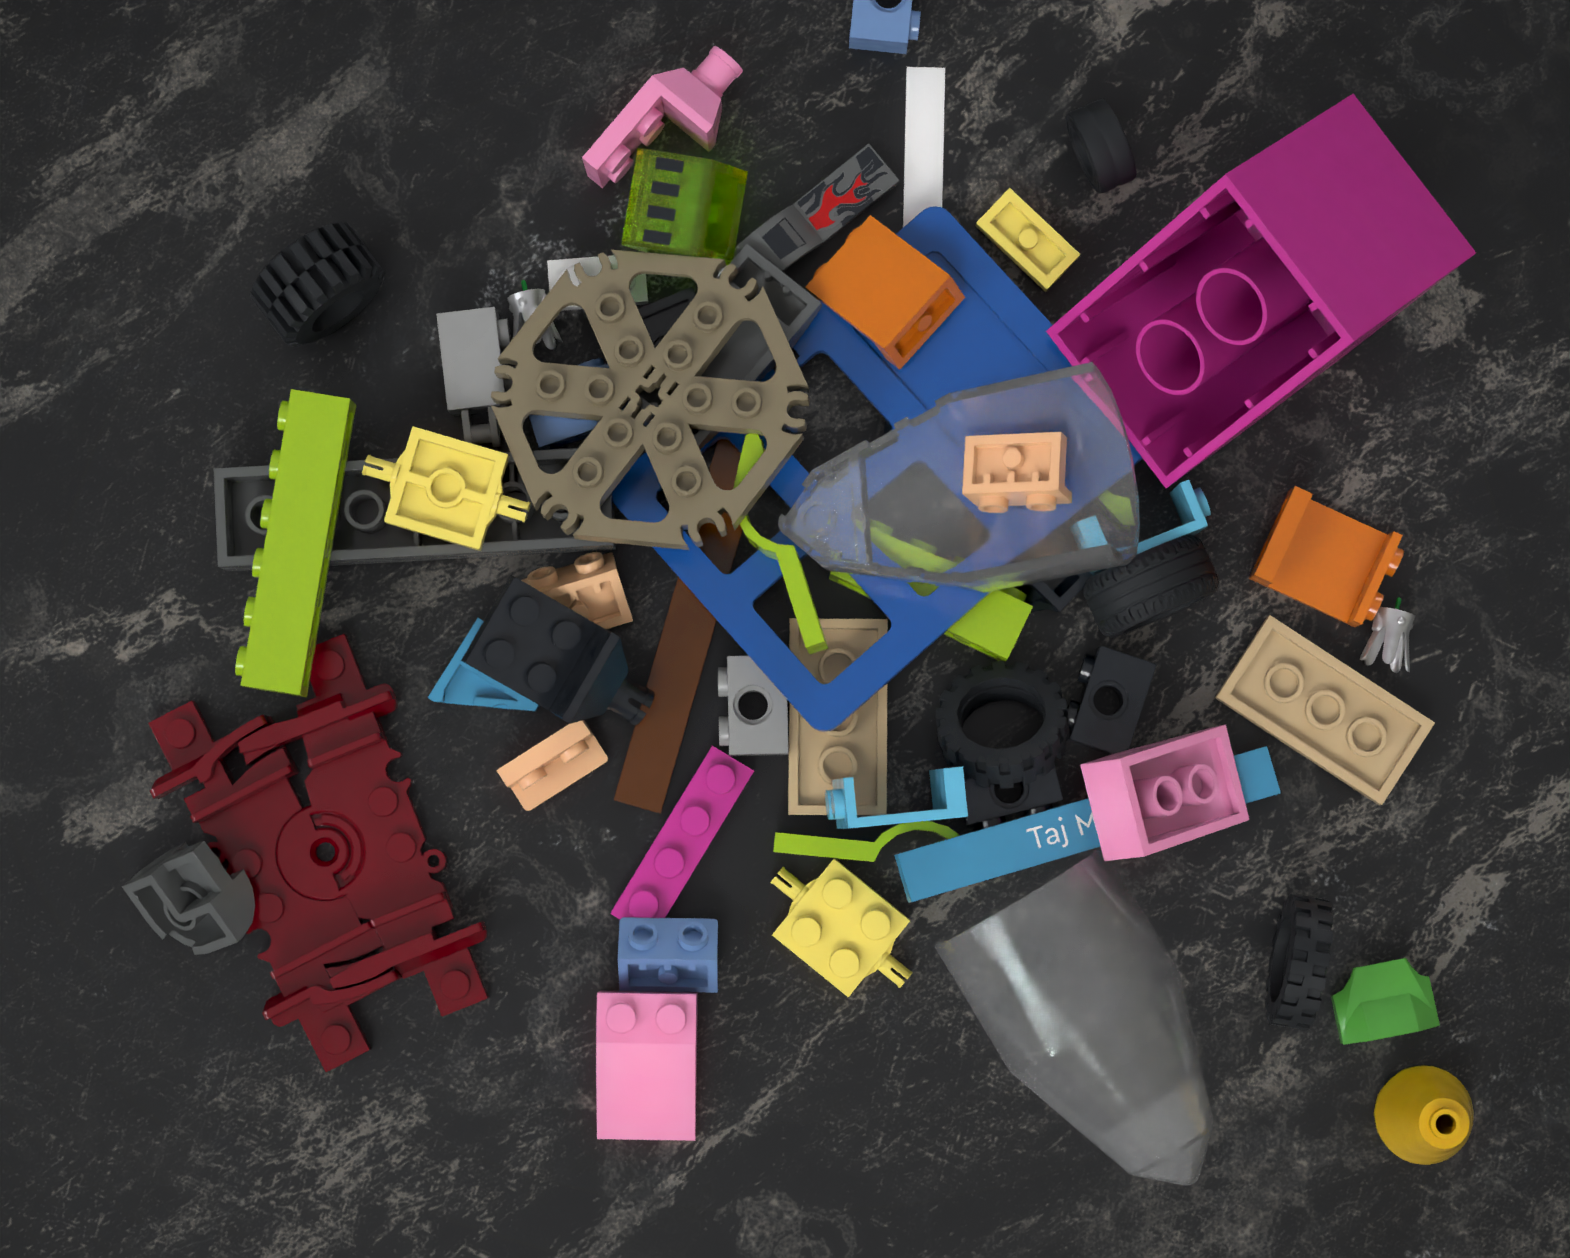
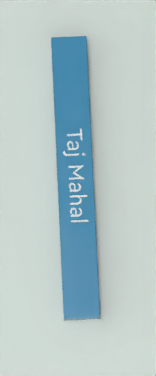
M1267 746L1234 755L1245 804L1281 793ZM1089 798L902 852L894 856L907 901L910 903L1101 846Z

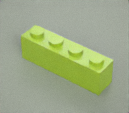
M868 519L865 525L858 521L854 523L920 596L930 595L964 565V563L956 562L954 567H951L936 560L938 552L918 541L912 540L910 545L907 546L893 539L894 531L877 521ZM836 560L829 579L871 599ZM1001 583L997 589L995 588L948 629L944 635L995 660L1006 662L1033 606L1024 602L1026 594L1012 586Z

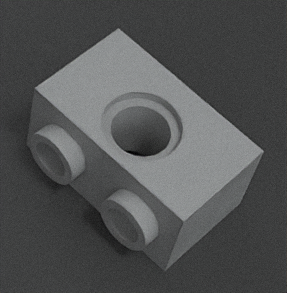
M727 656V667H718V696L728 697V716H719V746H729L730 756L789 755L787 699L749 656ZM750 692L760 693L768 703L766 713L756 720H749L743 717L739 711L741 698Z

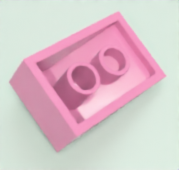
M1226 724L1118 752L1080 764L1104 861L1145 857L1249 820Z
M605 990L597 992V1139L696 1140L698 992Z

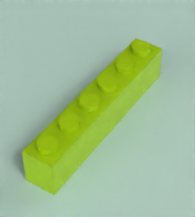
M291 389L289 401L282 400L280 404L277 429L284 431L281 450L274 449L270 460L269 478L275 479L272 499L266 498L264 500L261 512L260 525L261 528L267 529L264 548L257 547L253 559L252 576L259 579L256 597L249 596L245 606L244 626L250 627L247 646H240L236 659L235 674L242 676L240 686L307 697L356 404L350 398Z

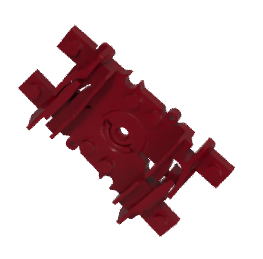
M346 634L339 635L315 646L310 682L316 697L296 705L298 717L295 719L274 723L271 716L263 714L215 741L196 702L190 701L148 723L172 769L171 772L154 781L151 790H149L153 799H160L197 779L200 783L204 784L205 788L184 798L191 813L190 818L193 823L200 824L204 833L216 836L218 842L213 841L207 845L211 851L215 848L220 850L219 860L221 865L228 860L229 865L226 871L228 875L244 869L253 887L255 911L253 923L246 934H251L257 929H263L270 935L271 945L269 949L258 954L257 958L270 962L274 970L270 972L272 979L276 980L281 990V993L266 1001L262 1012L265 1020L271 1019L274 1025L282 1027L299 1019L325 1072L372 1049L350 1005L401 978L405 979L424 971L442 1017L489 998L469 948L486 939L487 929L484 921L439 939L434 930L435 926L454 919L452 912L453 904L445 884L433 879L431 873H440L446 868L447 856L439 849H430L424 854L422 852L427 838L409 795L413 779L406 778L401 782H395L388 775L389 764L395 759L402 758L403 754L390 747L379 718L396 711L398 708L397 698L393 688L386 683L366 689V683ZM302 738L309 759L307 760L309 768H314L304 781L311 805L306 807L303 806L289 779L300 772L286 746ZM239 746L240 753L244 754L246 765H254L235 781L224 758L235 747ZM276 750L275 752H273V753H271L270 755L266 756L265 758L261 759L262 757H264V756L267 755L268 753H270V752ZM325 842L332 844L335 848V856L327 862L322 861L317 855L318 847ZM433 855H436L440 860L436 867L431 866L429 862ZM361 918H362V919H368V920H371V921L366 922V923L363 924ZM376 949L379 951L376 955L352 964L334 967L329 965V963L363 956ZM389 970V973H387V974H385V975H383V976H381V977H379V978H376V979H374V980H372V981H369V982H367V983H364V984H361V985H357V986H354V987L342 988V989H341V987H344V986H348V985H352V984H356V983H360V982L369 980V979L374 978V977H376V976H379V975H381V974H383V973H385V972H387V971Z

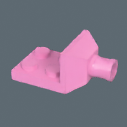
M714 46L704 61L691 73L685 68L652 75L582 157L587 176L601 188L610 179L617 183L632 166L634 161L630 156L641 143L649 146L661 133L665 126V123L661 121L664 116L670 119L705 150L710 152L716 144L722 113L721 97L733 80L738 78L743 72L740 65L722 49Z

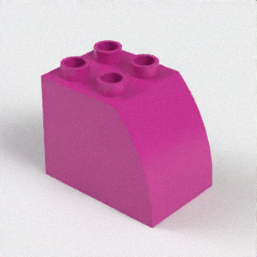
M1352 94L1226 173L1046 332L1163 486L1168 488L1348 354L1466 262L1476 252L1360 101Z

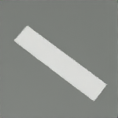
M907 67L903 227L928 207L937 206L942 208L945 68Z

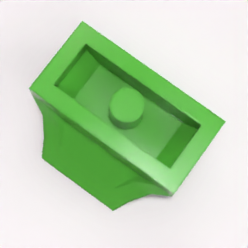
M1406 958L1353 968L1350 979L1343 990L1331 995L1340 1044L1343 1045L1399 1036L1440 1026L1430 978L1420 975Z

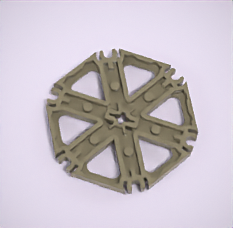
M611 250L618 264V268L613 269L608 256L602 252L598 254L602 270L596 276L585 274L580 262L574 265V272L580 283L578 286L572 283L570 274L566 269L497 358L500 366L495 367L494 373L499 379L511 380L512 386L506 392H491V398L494 403L500 406H509L499 408L491 405L534 508L538 511L540 505L544 502L540 513L547 521L557 510H567L568 517L561 525V529L567 535L577 529L581 519L583 522L580 528L572 534L576 540L690 550L683 537V530H688L692 542L697 547L703 546L699 534L701 526L706 523H713L716 525L721 537L726 536L727 526L721 516L725 512L732 520L733 528L736 530L804 440L803 433L791 434L785 432V430L796 433L806 431L807 424L805 419H794L788 414L794 406H809V396L804 392L794 391L804 390L810 392L809 387L764 287L762 286L759 294L754 298L759 286L757 280L753 277L743 288L735 289L731 286L732 280L738 274L737 267L731 263L727 266L725 259ZM723 269L720 275V279H718L717 276L719 272ZM640 274L678 276L693 279L698 286L696 296L655 348L631 295L630 284L632 280ZM571 305L579 306L588 317L609 368L544 363L535 358L534 346L562 309ZM743 321H752L760 327L776 363V372L771 379L757 382L701 377ZM502 364H512V365H516V368H513V367H511V366H509V365H502ZM652 368H654L653 372L649 375V377L645 379V377L652 370ZM660 387L658 397L662 403L658 407L650 404L645 410L641 409L640 411L643 402L639 394L643 390L651 393L655 388L658 389ZM626 402H629V403L626 405V407H625L623 410H621L622 407L625 405V403H626ZM529 415L599 421L564 468L555 474L545 473L539 468L523 431V423ZM691 429L759 434L766 438L767 446L764 453L742 482L732 490H723L714 483ZM646 450L669 503L667 516L655 523L606 517L601 511V506L643 451Z

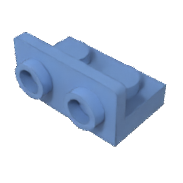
M621 918L618 941L619 991L718 993V921L716 919Z

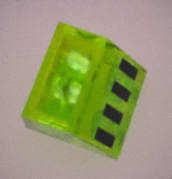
M645 148L637 149L621 245L646 253L725 259L728 266L734 258L748 171L713 159Z

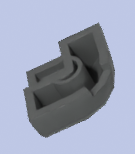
M205 841L192 846H188L185 842L169 850L141 869L122 886L144 919L162 940L170 935L182 944L192 947L194 955L208 954L239 942L253 923L255 899L253 887L244 869L228 875L221 865L219 858L211 851Z

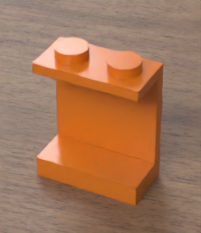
M871 215L860 227L855 228L848 235L844 245L827 263H824L816 270L813 279L805 287L817 300L824 303L874 342L884 357L899 370L965 298L951 275Z
M1294 486L1288 491L1248 579L1352 627L1362 625L1365 619L1372 621L1384 598V594L1377 592L1385 574L1390 577L1394 575L1403 557L1404 550L1398 548L1403 535L1395 531L1387 535L1311 500L1312 493Z

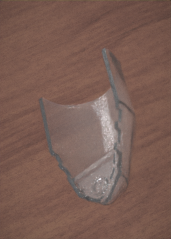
M1093 362L946 394L935 401V407L911 420L905 417L894 424V430L870 443L864 440L811 470L802 483L805 489L787 515L781 514L778 521L780 531L826 570L982 593L1127 565L1137 554L1140 534L1139 495L1133 457L1124 422L1111 388ZM1062 432L1067 437L1065 487L1072 492V503L1056 504V509L1053 511H1033L1027 509L1026 505L1008 506V511L1004 513H987L980 511L975 504L962 494L965 436Z
M1101 847L1094 848L1091 854L996 914L964 932L934 945L1011 1074L1129 1175L1182 1186H1189L1198 1180L1215 1123L1180 971L1112 860L1104 861Z

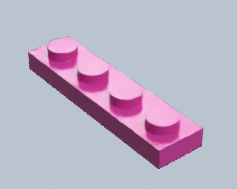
M712 746L610 914L618 919L623 917L666 918L753 775L754 770Z

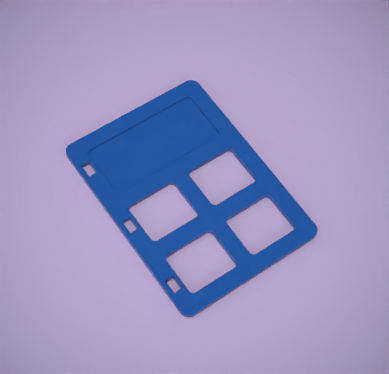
M937 206L924 209L896 235L951 275L965 298L900 370L884 357L874 342L824 303H822V308L807 330L793 347V350L799 356L796 360L800 368L819 353L828 355L892 426L891 434L830 487L820 486L793 455L769 485L793 512L792 521L771 538L770 541L776 544L794 545L800 561L817 547L827 549L891 621L890 630L828 684H822L816 680L754 610L755 601L783 577L778 560L768 558L758 550L733 573L724 574L692 542L684 530V541L690 550L652 547L808 724L821 732L832 731L841 725L1143 459L1046 331L1052 326L1050 321L946 209ZM773 369L769 371L760 382L771 379L775 371ZM719 432L700 449L701 454L720 439L730 441L741 453L746 434ZM1062 432L1067 437L1065 487L1072 492V503L1056 504V509L1053 511H1033L1027 509L1026 505L1008 506V511L1004 513H987L980 511L975 504L962 494L965 436ZM759 435L760 439H762L764 448L766 449V438L764 436ZM644 453L636 460L613 490L612 501L627 520L655 523L663 520L668 512L657 500L658 493L662 490V487L647 453ZM915 461L926 463L990 535V541L984 548L928 596L918 595L853 523V515Z

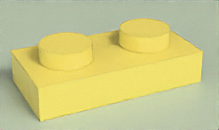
M1011 188L994 203L975 225L1045 292L1080 256L1077 250Z

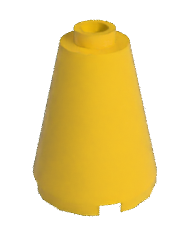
M1421 1065L1401 1070L1382 1087L1377 1096L1374 1118L1377 1133L1390 1151L1410 1163L1430 1165L1449 1159L1464 1146L1472 1130L1474 1111L1466 1088L1455 1076L1437 1067Z

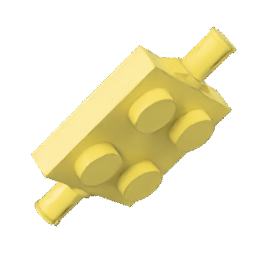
M412 426L406 449L396 463L367 455L366 464L382 468L383 470L363 466L362 475L390 482L391 499L384 518L385 523L481 551L488 526L497 514L525 523L528 516L527 513L509 507L529 512L531 505L529 501L526 502L503 495L502 480L509 460L508 454Z
M835 858L818 878L806 885L783 866L777 874L791 884L792 887L787 885L778 876H775L770 883L785 893L793 902L791 903L788 916L772 936L847 997L852 994L865 977L876 972L877 969L894 982L898 988H901L905 980L891 968H894L906 979L913 972L896 960L890 953L895 939L908 925L910 919Z

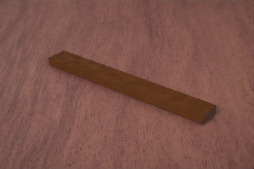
M726 439L717 441L709 472L717 487L723 490H732L741 453ZM724 512L721 516L727 526V535L721 537L716 525L706 523L699 530L703 546L699 548L720 572L731 574L743 529L739 524L736 530H734L732 520ZM679 577L646 686L654 691V700L650 708L641 703L640 710L647 714L634 727L614 796V801L660 814L662 813L717 622Z

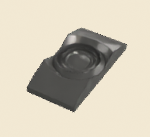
M746 244L730 262L738 270V274L732 280L731 286L735 289L743 288L753 277L757 280L759 286L754 298L759 294L762 286L764 287L791 349H793L822 308V303ZM743 321L701 377L760 382L776 366L760 327L752 321ZM652 368V370L648 373L645 379L649 377V375L653 372L654 368ZM660 387L658 389L655 388L651 393L643 390L639 394L643 402L640 410H645L650 404L658 407L662 403L658 397ZM691 429L699 449L703 448L719 433L717 431Z

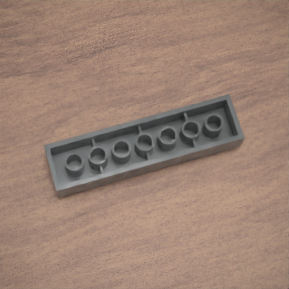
M578 448L537 450L532 452L539 468L543 472L555 474L564 468ZM502 452L509 455L502 480L503 495L531 502L529 512L509 507L525 512L528 516L524 523L520 520L497 514L488 526L481 551L385 523L384 518L391 499L390 482L362 475L364 465L378 470L383 469L365 463V460L347 461L329 566L616 550V543L576 540L572 534L580 528L583 522L581 519L577 529L567 535L561 529V525L568 517V511L565 509H559L554 512L548 521L543 518L540 511L544 502L536 511L511 452ZM398 458L383 459V460L396 463L397 460H398ZM270 465L213 468L218 567L225 571L252 570L257 547L264 548L267 529L261 528V512L264 500L266 498L272 499L275 479L269 478ZM611 493L601 506V511L606 517L615 519Z

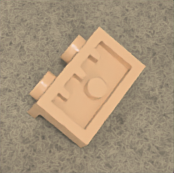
M1062 432L965 436L962 494L975 504L980 511L987 513H1004L1008 511V506L1026 505L1027 509L1033 511H1053L1056 509V504L1072 503V492L1065 487L1067 437Z
M600 552L588 553L577 558L574 564L558 569L551 566L542 567L532 571L527 578L521 580L605 629L633 621L613 553L603 555Z
M585 720L568 724L496 771L505 785L513 790L526 811H531L608 761V756Z

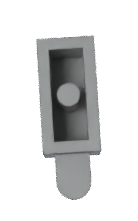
M495 307L437 313L447 410L452 416L461 415L465 442L475 445L492 443L493 447H500L499 424L491 405L499 408L509 406H500L494 403L491 398V392H506L512 386L511 380L499 379L494 373L495 367L500 366L497 358L511 342L508 318L499 319V313ZM488 412L489 423L472 425L471 414Z

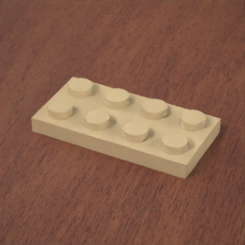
M1271 615L1267 616L1215 696V699L1378 805L1384 803L1435 724V722Z
M790 618L789 649L818 682L828 684L888 632V619H819L828 649L809 654L805 647L797 619ZM887 684L841 725L828 732H821L812 728L789 702L788 815H827L825 791L833 789L832 780L853 777L857 815L887 814Z

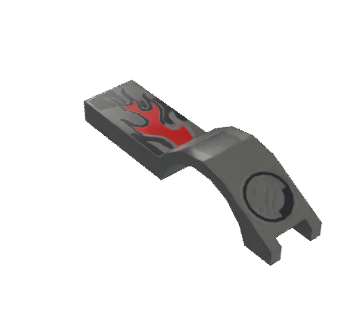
M867 144L797 202L758 227L723 259H725L728 266L743 247L748 244L784 272L804 255L827 243L894 189L900 180L872 146Z

